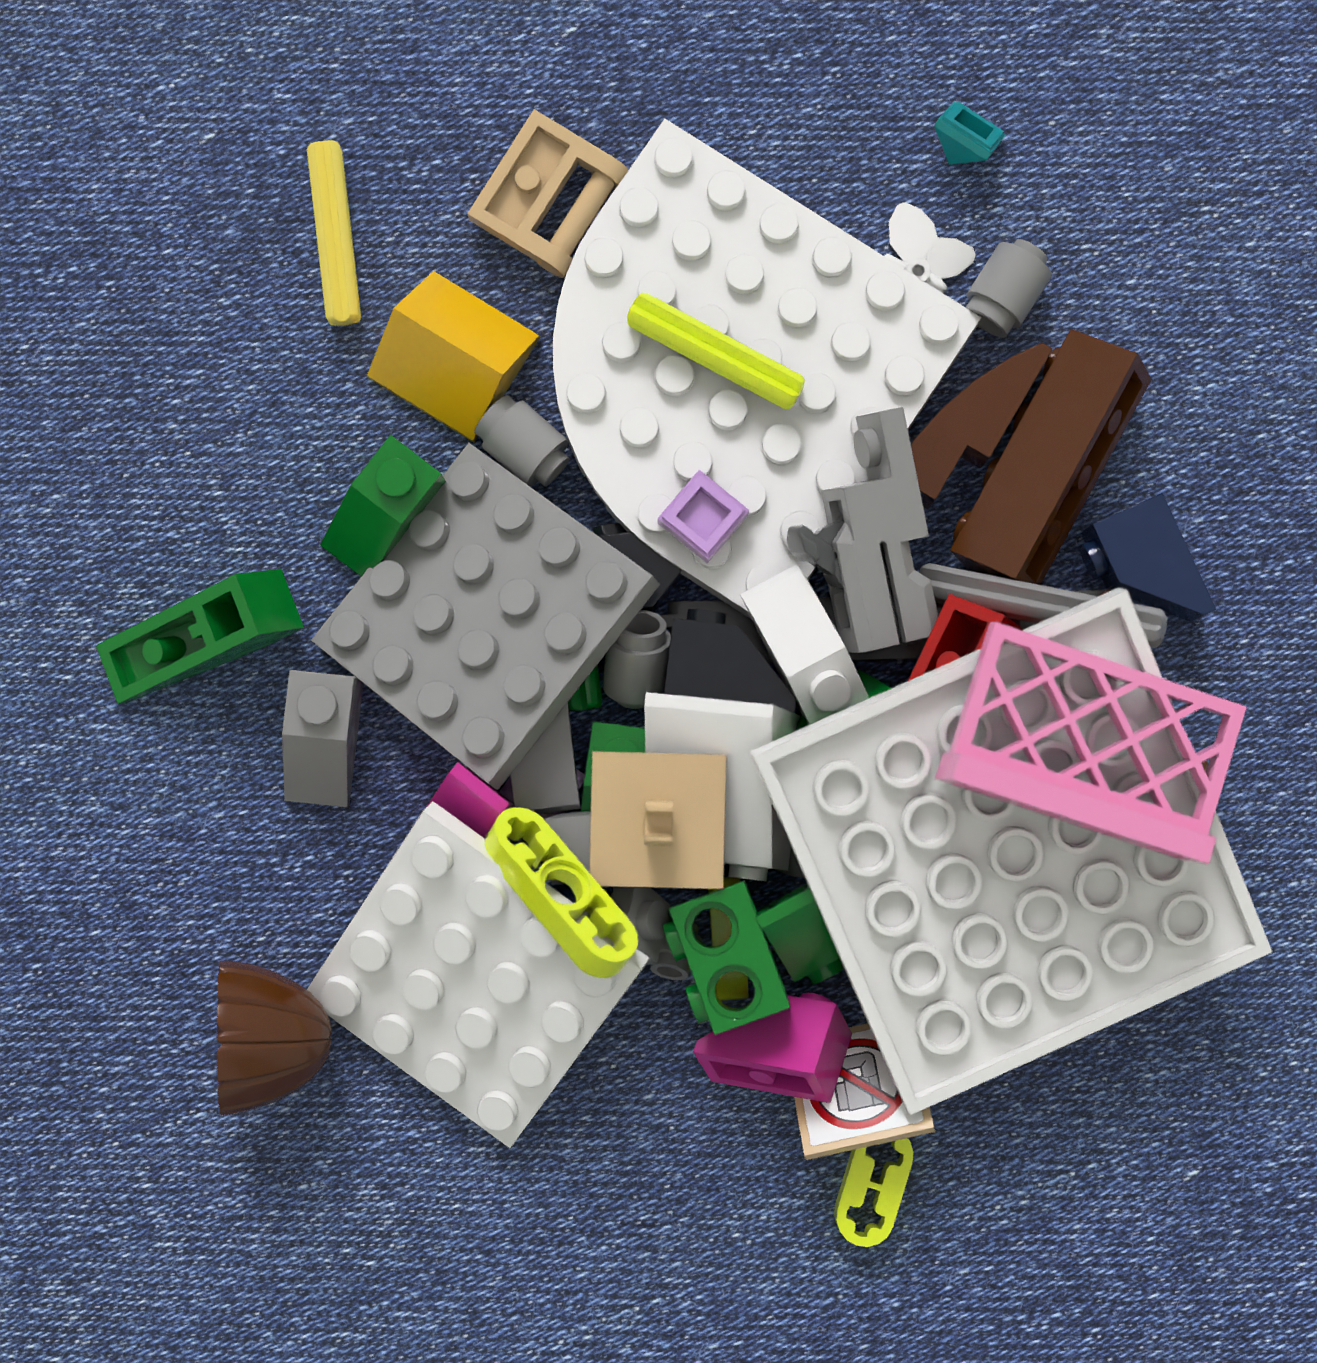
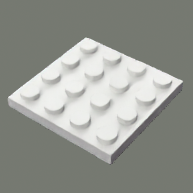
M432 802L421 813L307 990L322 1004L329 1017L511 1148L640 973L649 957L636 949L623 969L617 975L609 978H596L583 972L505 881L500 866L490 857L485 848V839L435 802ZM545 883L547 893L555 901L562 904H574ZM584 911L575 922L580 924L585 916L590 918V915ZM595 935L593 938L595 944L600 948L605 945H610L611 947L615 945L608 937L599 938Z

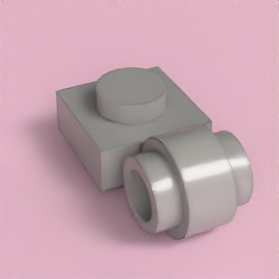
M613 886L611 899L635 927L638 936L636 949L649 957L645 965L651 964V971L663 978L671 980H684L688 978L691 969L687 958L675 961L663 929V924L673 921L672 917L668 916L670 904L650 887ZM694 923L695 934L697 938L702 942L701 937L698 936L699 928Z

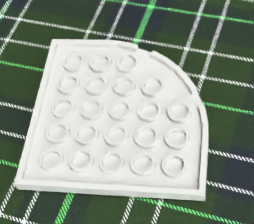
M664 119L592 222L580 242L567 271L557 305L553 334V372L558 408L566 438L577 464L614 520L620 523L627 532H632L652 550L681 569L682 575L751 619L740 596L741 593L796 564L802 569L807 580L810 579L816 570V567L807 561H801L790 554L787 543L788 529L795 525H805L815 533L818 529L828 525L821 491L868 480L866 468L859 464L854 450V434L858 430L856 417L903 407L907 429L909 430L979 325L982 317L667 119ZM640 293H648L802 375L805 383L797 402L791 409H783L631 328L627 323V315L634 300ZM698 470H701L749 509L747 518L708 563L703 561L657 523L658 517Z

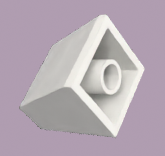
M646 692L644 705L645 753L727 755L724 863L729 864L728 877L767 881L768 868L788 871L791 845L750 751L793 733L801 716L769 704Z

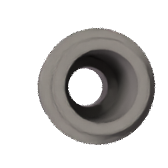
M1016 239L1014 244L1000 242L966 294L969 300L966 308L982 317L978 325L979 328L994 336L1005 338L1012 328H1019L1052 278V273L1046 265L1048 257L1041 249L1022 239Z
M509 395L501 397L487 410L474 431L483 440L482 448L506 470L530 487L538 481L544 487L548 486L559 476L570 460L564 454L568 446V439L524 400L516 403Z
M640 610L605 654L603 690L611 699L626 708H644L646 692L664 694L671 635L666 630V622L660 615L651 611Z

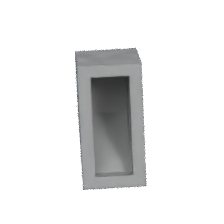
M289 670L282 729L284 801L349 808L364 684L361 680L354 676Z

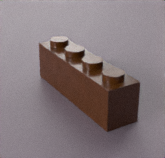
M1070 329L1061 347L1055 348L1050 353L1044 365L1043 380L1031 402H1026L1018 411L1013 424V435L1002 456L996 457L988 466L983 480V490L972 511L966 512L956 525L953 535L954 544L950 551L967 571L1041 585L1152 380L1138 353Z

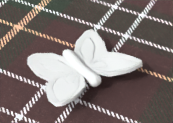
M906 202L896 206L889 220V238L891 247L901 260L890 254H885L884 256L935 289L945 293L947 286L942 280L958 276L974 262L976 253L973 247L954 238L937 237L934 223L920 208Z

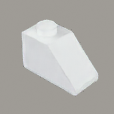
M798 564L740 594L780 679L796 698L795 705L809 725L869 699L843 641Z

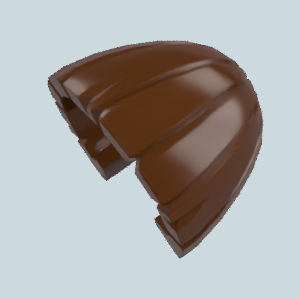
M220 961L217 984V1041L222 1043V1045L217 1049L218 1104L220 1115H235L277 1102L309 1083L323 1068L330 1054L332 1030L330 1019L322 1004L308 990L295 981L275 971L254 964Z

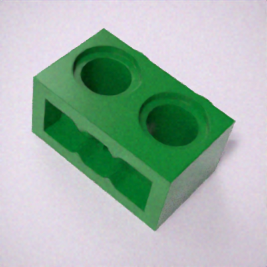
M745 880L669 908L673 921L663 924V929L675 961L686 958L688 960L696 983L686 986L685 989L698 1024L710 1021L714 1035L790 1008V1001L766 935L756 919L757 911ZM705 909H718L729 917L732 932L730 938L725 943L718 946H709L697 938L694 931V922L697 915ZM737 971L744 973L754 984L755 995L751 1002L744 1007H729L718 997L717 982L721 976L728 972Z

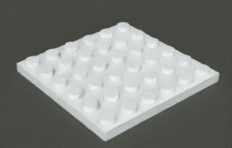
M1118 587L1022 630L1162 678L1126 589ZM1005 642L1002 643L995 667L1008 691L1035 677L1037 673L1025 649ZM981 649L750 751L909 1115L924 1110L1272 953L1216 811L1208 835L1217 839L1209 864L1182 861L935 779L942 754L949 753ZM1043 655L1049 669L1062 662ZM1074 666L1054 677L1070 711L1100 696L1088 670ZM1106 677L1112 690L1124 684V682ZM1042 684L1012 699L1029 734L1059 718ZM990 685L985 702L996 697ZM1136 688L1117 698L1133 732L1162 718L1150 691ZM1105 705L1076 720L1092 754L1122 739ZM1001 706L980 716L972 745L996 752L1018 740ZM1064 727L1034 742L1048 770L1059 773L1080 761ZM1168 727L1139 741L1154 775L1184 760ZM1127 748L1097 764L1111 791L1121 794L1143 782ZM1023 749L1009 756L1029 763ZM1187 770L1164 782L1160 787L1172 811L1192 817L1200 791L1190 771ZM1086 771L1072 777L1092 784ZM1149 792L1135 798L1155 805Z

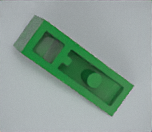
M282 569L234 574L97 644L96 648L117 704H121L258 651L303 629L304 626Z

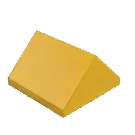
M433 271L393 308L367 377L474 443L478 437L474 432L478 422L487 410L505 395L539 341L540 336Z

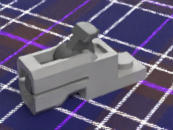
M903 407L856 417L858 430L854 434V450L859 464L866 468L868 480L822 490L821 494L828 525L818 529L815 533L805 525L791 526L787 532L790 554L801 561H807L824 573L829 587L838 634L847 651L851 653H862L900 644V639H902V642H910L927 638L938 618L931 580L914 570L909 545L910 540L927 537L929 533Z

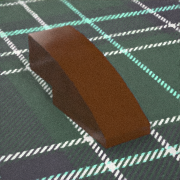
M1041 342L988 371L945 405L914 439L911 449L923 507L929 509L936 500L960 457L979 468L986 463L1053 348Z

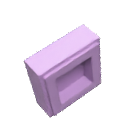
M698 470L658 517L657 523L703 561L708 563L747 518L749 509L701 470Z

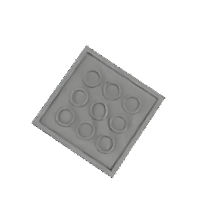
M468 443L442 475L446 482L425 509L411 521L409 529L389 555L373 569H367L311 641L485 782L498 790L656 591L660 583L646 570L475 446Z

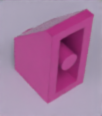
M459 762L448 773L427 805L428 807L432 802H435L484 839L498 816L503 811L515 807L510 800L501 795L471 769Z
M803 993L800 997L788 996L790 1001V1008L717 1035H714L712 1031L696 1042L693 1053L712 1082L831 1103L852 1032L836 1003L819 994Z

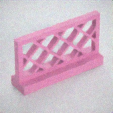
M990 622L949 753L942 754L935 779L1182 861L1209 864L1217 838L1208 834L1247 707L998 622ZM1003 642L1025 649L1037 673L1035 677L1008 691L995 667ZM1043 655L1062 662L1049 669ZM1076 666L1088 670L1100 696L1070 711L1054 677ZM1106 677L1124 682V684L1112 690ZM1042 684L1059 718L1029 734L1012 699ZM990 685L996 697L985 702ZM1136 688L1150 691L1162 718L1133 732L1117 698ZM1169 698L1186 703V705L1174 710ZM1105 705L1122 739L1092 754L1076 720ZM1001 706L1018 740L996 752L972 745L980 716ZM1199 709L1221 715L1222 720L1215 743L1196 753L1180 719ZM1064 727L1080 761L1057 773L1046 769L1034 742ZM1168 727L1184 760L1154 775L1139 741ZM1127 748L1143 782L1120 794L1109 790L1097 764ZM1023 749L1029 763L1009 756ZM1210 758L1205 772L1201 763ZM1187 770L1190 771L1200 791L1192 817L1172 811L1160 787L1164 782ZM1086 771L1092 784L1072 777ZM1149 792L1155 805L1135 798Z

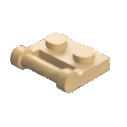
M534 109L467 213L468 218L472 223L533 259L548 272L564 278L573 260L570 257L612 189H616L629 169L616 158ZM577 165H580L590 171L592 176L549 242L535 232Z

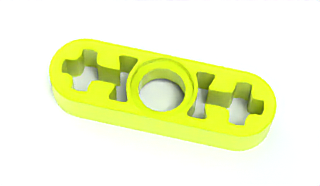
M520 807L503 811L487 834L484 844L490 857L500 866L505 881L579 969L596 978H609L617 975L634 954L638 945L637 932L631 921L540 815L532 810ZM508 837L513 841L522 838L528 843L529 846H527L524 843H519L514 846L511 842H509ZM542 861H544V863L541 865L537 872L532 871L531 866H533L536 869L539 866V864ZM558 880L567 884L575 894L576 903L562 904L555 901L547 893L545 881ZM584 911L590 915V918L585 916L580 924L575 922ZM595 935L599 938L608 937L615 945L614 947L605 945L600 948L595 944L593 938Z

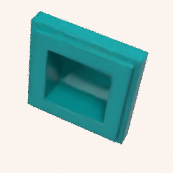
M954 101L934 125L949 165L986 161L1006 136L1002 129L958 101Z

